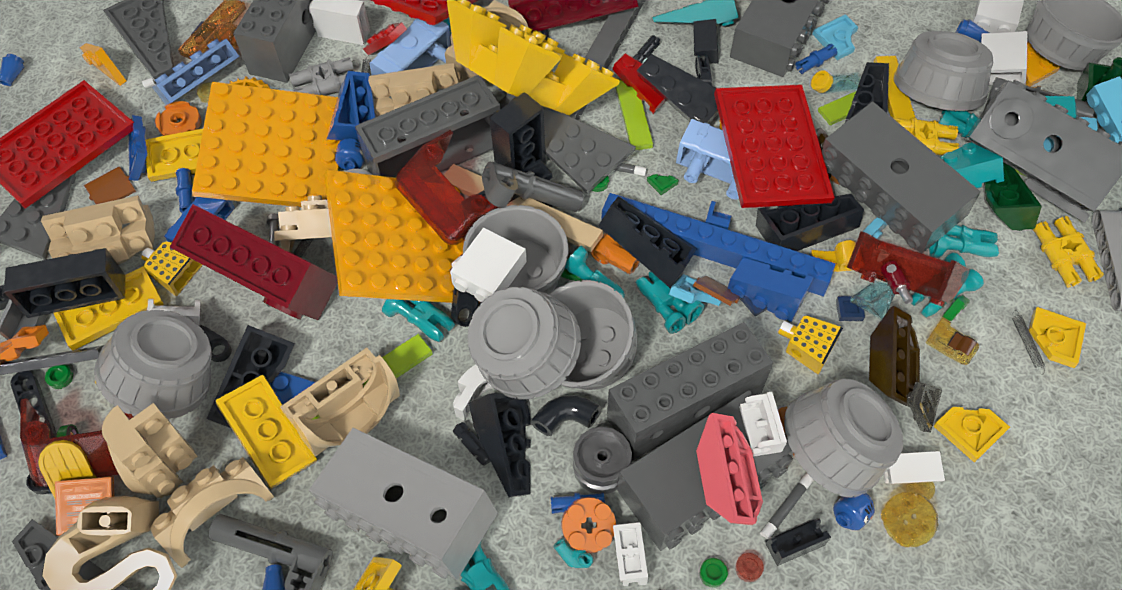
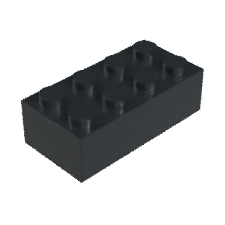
M524 92L517 98H513L509 104L501 110L494 112L490 117L494 162L516 170H521L539 159L546 165L544 107Z
M106 248L95 249L93 251L7 267L5 269L4 293L27 318L125 299V274Z

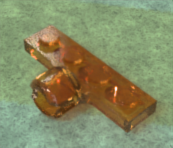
M224 0L178 49L180 55L191 59L190 56L201 50L203 53L208 50L207 45L215 39H218L220 42L227 38L234 49L238 48L233 35L237 25L233 23L246 10L245 3L239 0Z

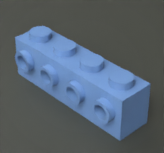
M227 38L220 42L218 39H215L207 45L208 50L203 53L201 50L190 56V62L184 64L182 61L172 68L174 70L172 74L167 76L164 73L155 79L157 84L152 86V88L164 104L172 103L240 57Z

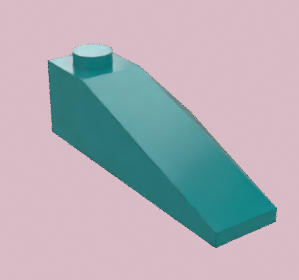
M703 0L701 3L691 4L682 9H675L653 16L652 20L654 22L693 23V21L716 19L717 24L722 23V26L734 23V19L738 18L734 0Z

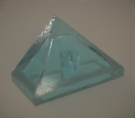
M859 73L831 74L833 84L828 91L821 94L856 91L860 82Z
M874 281L852 296L851 303L882 320L889 310L895 294L888 284Z

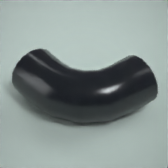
M577 395L560 396L548 401L532 418L531 424L536 430L546 436H552L558 426L565 421H575L587 428H591L600 414L601 406Z

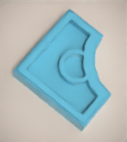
M845 14L814 29L812 35L824 47L832 43L837 49V55L834 57L839 60L854 52L855 47L851 42V36L857 32L858 26Z
M684 274L671 287L669 295L691 304L696 300L720 306L722 301L694 287L693 284L697 279Z

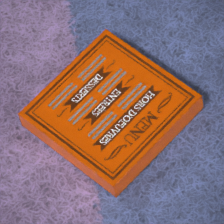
M114 476L55 481L56 536L62 535L76 523L80 512L85 506L105 497H115Z

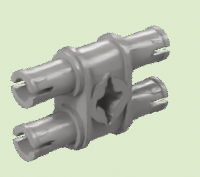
M350 57L333 62L327 60L325 63L314 66L308 65L305 70L289 73V77L293 87L312 82L302 87L293 88L294 92L327 95L340 92L346 74L336 75L354 70Z

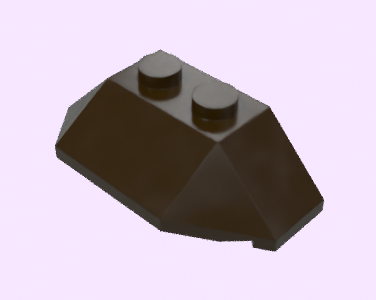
M892 306L870 336L869 381L887 397L908 406L920 393V348L916 332L911 325L913 323L911 315L896 306Z

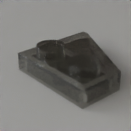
M915 382L913 391L908 394L907 405L911 408L913 419L917 422L920 431L931 433L942 389L935 388L926 383Z

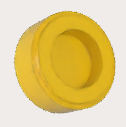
M825 70L818 71L811 79V87L818 93L828 91L833 84L832 75Z

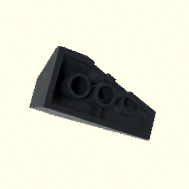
M247 325L206 419L231 428L218 408L216 400L261 375L265 377L270 385L286 367L295 343Z
M494 393L469 402L474 429L508 498L530 495V463L526 460V449L531 448V440L526 438V426L531 425V417L527 400L518 399L517 397L516 399L511 398L503 393Z

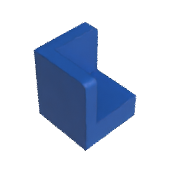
M711 201L705 223L728 230L731 215L715 212L716 201Z

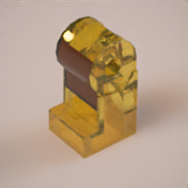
M943 317L931 333L926 344L960 364H969L979 350V344L972 337L963 335L950 326L952 322Z

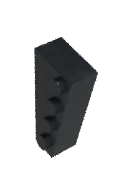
M653 54L637 69L638 76L687 121L690 122L691 119L710 124L719 114L714 96L716 87Z
M866 63L845 123L872 101L887 113L889 63Z
M852 194L834 196L835 198L832 203L777 206V208L769 210L763 207L757 209L755 226L766 242L799 251L859 228L864 208Z
M619 196L611 204L598 225L670 289L685 270L697 249Z

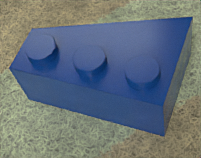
M347 72L340 88L327 139L344 140L352 138L359 141L355 126L375 118L372 90L368 81L369 73Z
M743 257L730 278L728 289L740 296L739 298H743L744 295L747 296L757 308L765 309L767 306V310L774 313L777 318L792 322L805 299L814 277L806 275L805 279L793 276L792 271L786 269L783 273L771 270V265Z

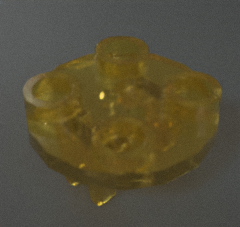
M902 492L893 496L881 512V519L888 535L903 547H919L928 543L935 536L939 526L938 514L933 504L925 496L915 492Z

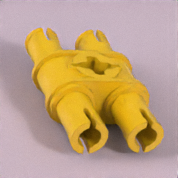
M916 117L909 120L893 118L936 155H944L959 148V143H949L938 139L956 140L958 126L939 124L936 120H918Z
M1068 216L1061 217L1054 222V225L1062 235L1061 238L1055 237L1046 221L1043 224L1042 222L1036 224L1033 231L1041 241V250L1046 253L1052 264V269L1059 272L1067 288H1070L1071 285L1074 287L1082 281L1073 267L1075 264L1081 267L1089 282L1103 277V272L1094 260V251L1089 249L1083 239L1084 235L1077 232Z

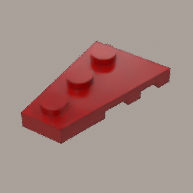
M402 22L389 24L385 29L383 28L377 34L375 33L366 40L368 44L363 50L366 54L370 55L394 42L407 28Z
M625 53L614 63L612 70L628 87H632L637 92V97L641 101H646L650 106L649 110L654 114L666 101L638 76L637 69L642 63Z

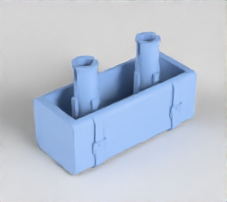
M416 18L403 34L383 51H380L377 57L370 62L371 75L430 67L439 59L446 63L445 52L451 46L449 26L443 21L437 25H429L426 21Z
M691 119L680 141L676 159L677 164L688 168L684 174V179L689 183H696L700 173L729 183L730 186L726 191V195L734 200L739 199L723 130L710 126L706 122L702 123Z

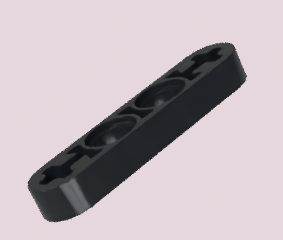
M29 371L18 372L10 381L11 388L31 447L40 455L44 449L42 447L44 441L40 435H44L49 440L47 442V445L57 441V433L38 379ZM25 379H27L26 386L29 389L28 391L21 386ZM37 398L35 406L26 408L28 400ZM38 418H44L43 425L34 429L32 426L34 421Z

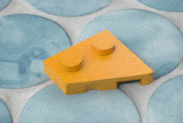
M1028 41L1026 85L1033 86L1058 72L1061 66L1040 55Z
M88 43L80 47L84 53L82 57L89 65L93 64L119 86L127 82L102 47Z

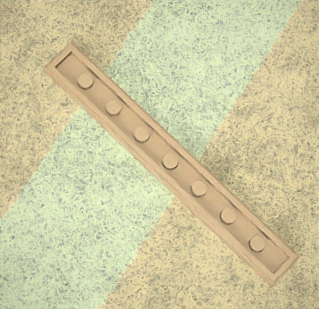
M455 164L440 179L442 184L454 185L461 193L469 197L484 190L482 176ZM519 197L507 205L530 206L548 213L550 217L552 216L561 225V229L563 228L568 242L579 247L582 245L590 252H592L604 235L603 230L531 198L525 200Z

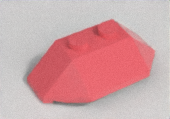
M712 413L707 419L696 450L706 505L730 523L754 525L757 522V516L763 500L752 449L743 433L736 426L737 422L733 416Z

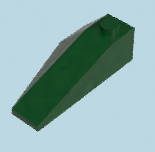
M1003 162L1004 181L996 183L995 180L984 182L986 201L994 213L1011 230L1035 229L1042 205L1017 171Z

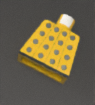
M167 241L162 242L157 250L150 247L146 248L141 255L142 260L146 261L144 268L151 278L175 296L179 295L202 266V264L171 249V243Z
M803 316L798 327L784 320L778 334L790 339L786 353L819 375L843 328L816 318Z

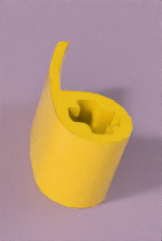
M852 240L838 243L834 251L811 250L813 257L835 263L833 272L853 271L861 266L856 242Z

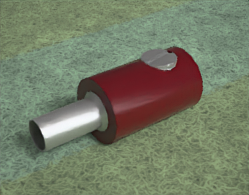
M890 261L881 267V273L892 292L900 294L905 304L911 303L913 299L908 292L910 284L898 263Z

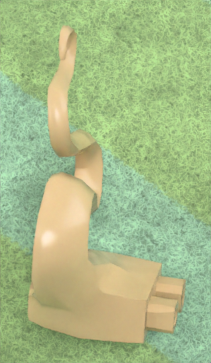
M129 496L105 497L85 506L80 512L76 523L58 537L46 554L42 576L51 590H115L139 570L153 567L157 569L160 578L158 585L152 590H171L177 578L176 570L168 554L152 548H145L130 553L109 570L90 580H84L79 574L82 565L89 559L151 531L149 526L159 516V501Z

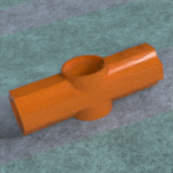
M606 233L592 252H590L596 261H600V263L605 265L610 263L628 274L633 273L639 264L635 257Z

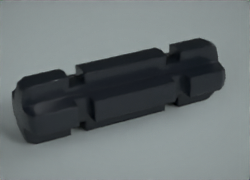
M651 35L633 58L643 63L655 51L654 49L660 45V38Z
M464 422L457 424L453 429L454 435L458 439H462L461 443L474 457L477 456L476 460L482 466L489 464L491 461L480 439L473 431L469 432L470 428Z

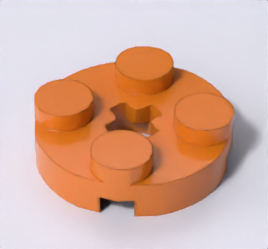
M185 101L172 102L166 105V110L162 113L159 111L155 118L156 127L163 136L198 130L201 125V116L197 108L190 106Z
M582 497L576 499L562 516L561 529L563 536L570 546L576 550H586V553L601 551L611 544L614 537L613 525H616L614 513L607 504L597 498ZM588 517H591L592 522H596V526L592 528L591 532H587L585 528L581 527V524L585 523Z

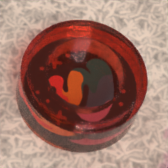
M745 553L738 558L735 564V571L741 580L755 582L761 577L764 565L756 554Z

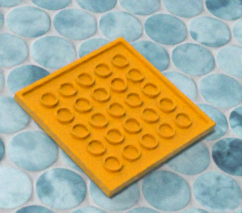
M212 82L192 187V196L301 207V201H308V196L322 195V200H327L325 172L326 170L338 171L335 155L341 140L327 139L338 97Z
M326 170L324 178L339 296L452 303L454 290L450 273L453 268L452 262L463 253V245L468 232L460 190L450 184Z

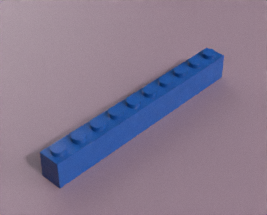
M609 193L602 209L601 220L619 195ZM619 196L697 248L694 253L695 256L733 268H737L744 257L771 265V270L783 273L786 269L792 271L793 276L805 279L806 275L814 278L808 292L823 297L825 295L835 263Z

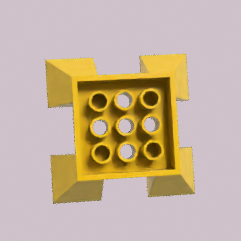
M447 0L456 61L508 94L518 97L525 92L541 106L571 115L619 85L620 80L613 77L614 72L604 67L600 70L598 63L589 59L585 62L586 59L574 53L573 56L565 54V50L558 47L559 42L549 37L545 40L546 35L536 30L531 33L532 29L522 24L520 27L511 24L510 28L506 29V25L498 21L500 18L498 15L489 11L486 14L487 9L477 4L473 5L467 0ZM559 62L556 71H551L553 67Z

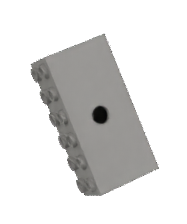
M355 428L351 429L309 489L316 498L314 503L324 509V514L334 521H338L339 518L346 521L344 524L355 532H359L360 529L367 532L366 536L378 544L381 540L388 544L387 547L398 555H401L403 552L410 555L409 559L421 567L425 564L433 567L432 571L444 579L450 576L458 580L498 514L485 490Z

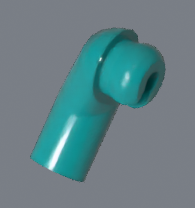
M564 538L558 540L553 546L569 567L589 568L593 564V557L590 553H586V550L572 549Z

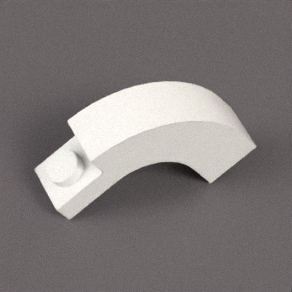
M476 364L468 369L459 379L458 386L461 393L457 394L453 402L456 417L464 421L470 413L469 402L478 399L484 392L493 389L484 379Z

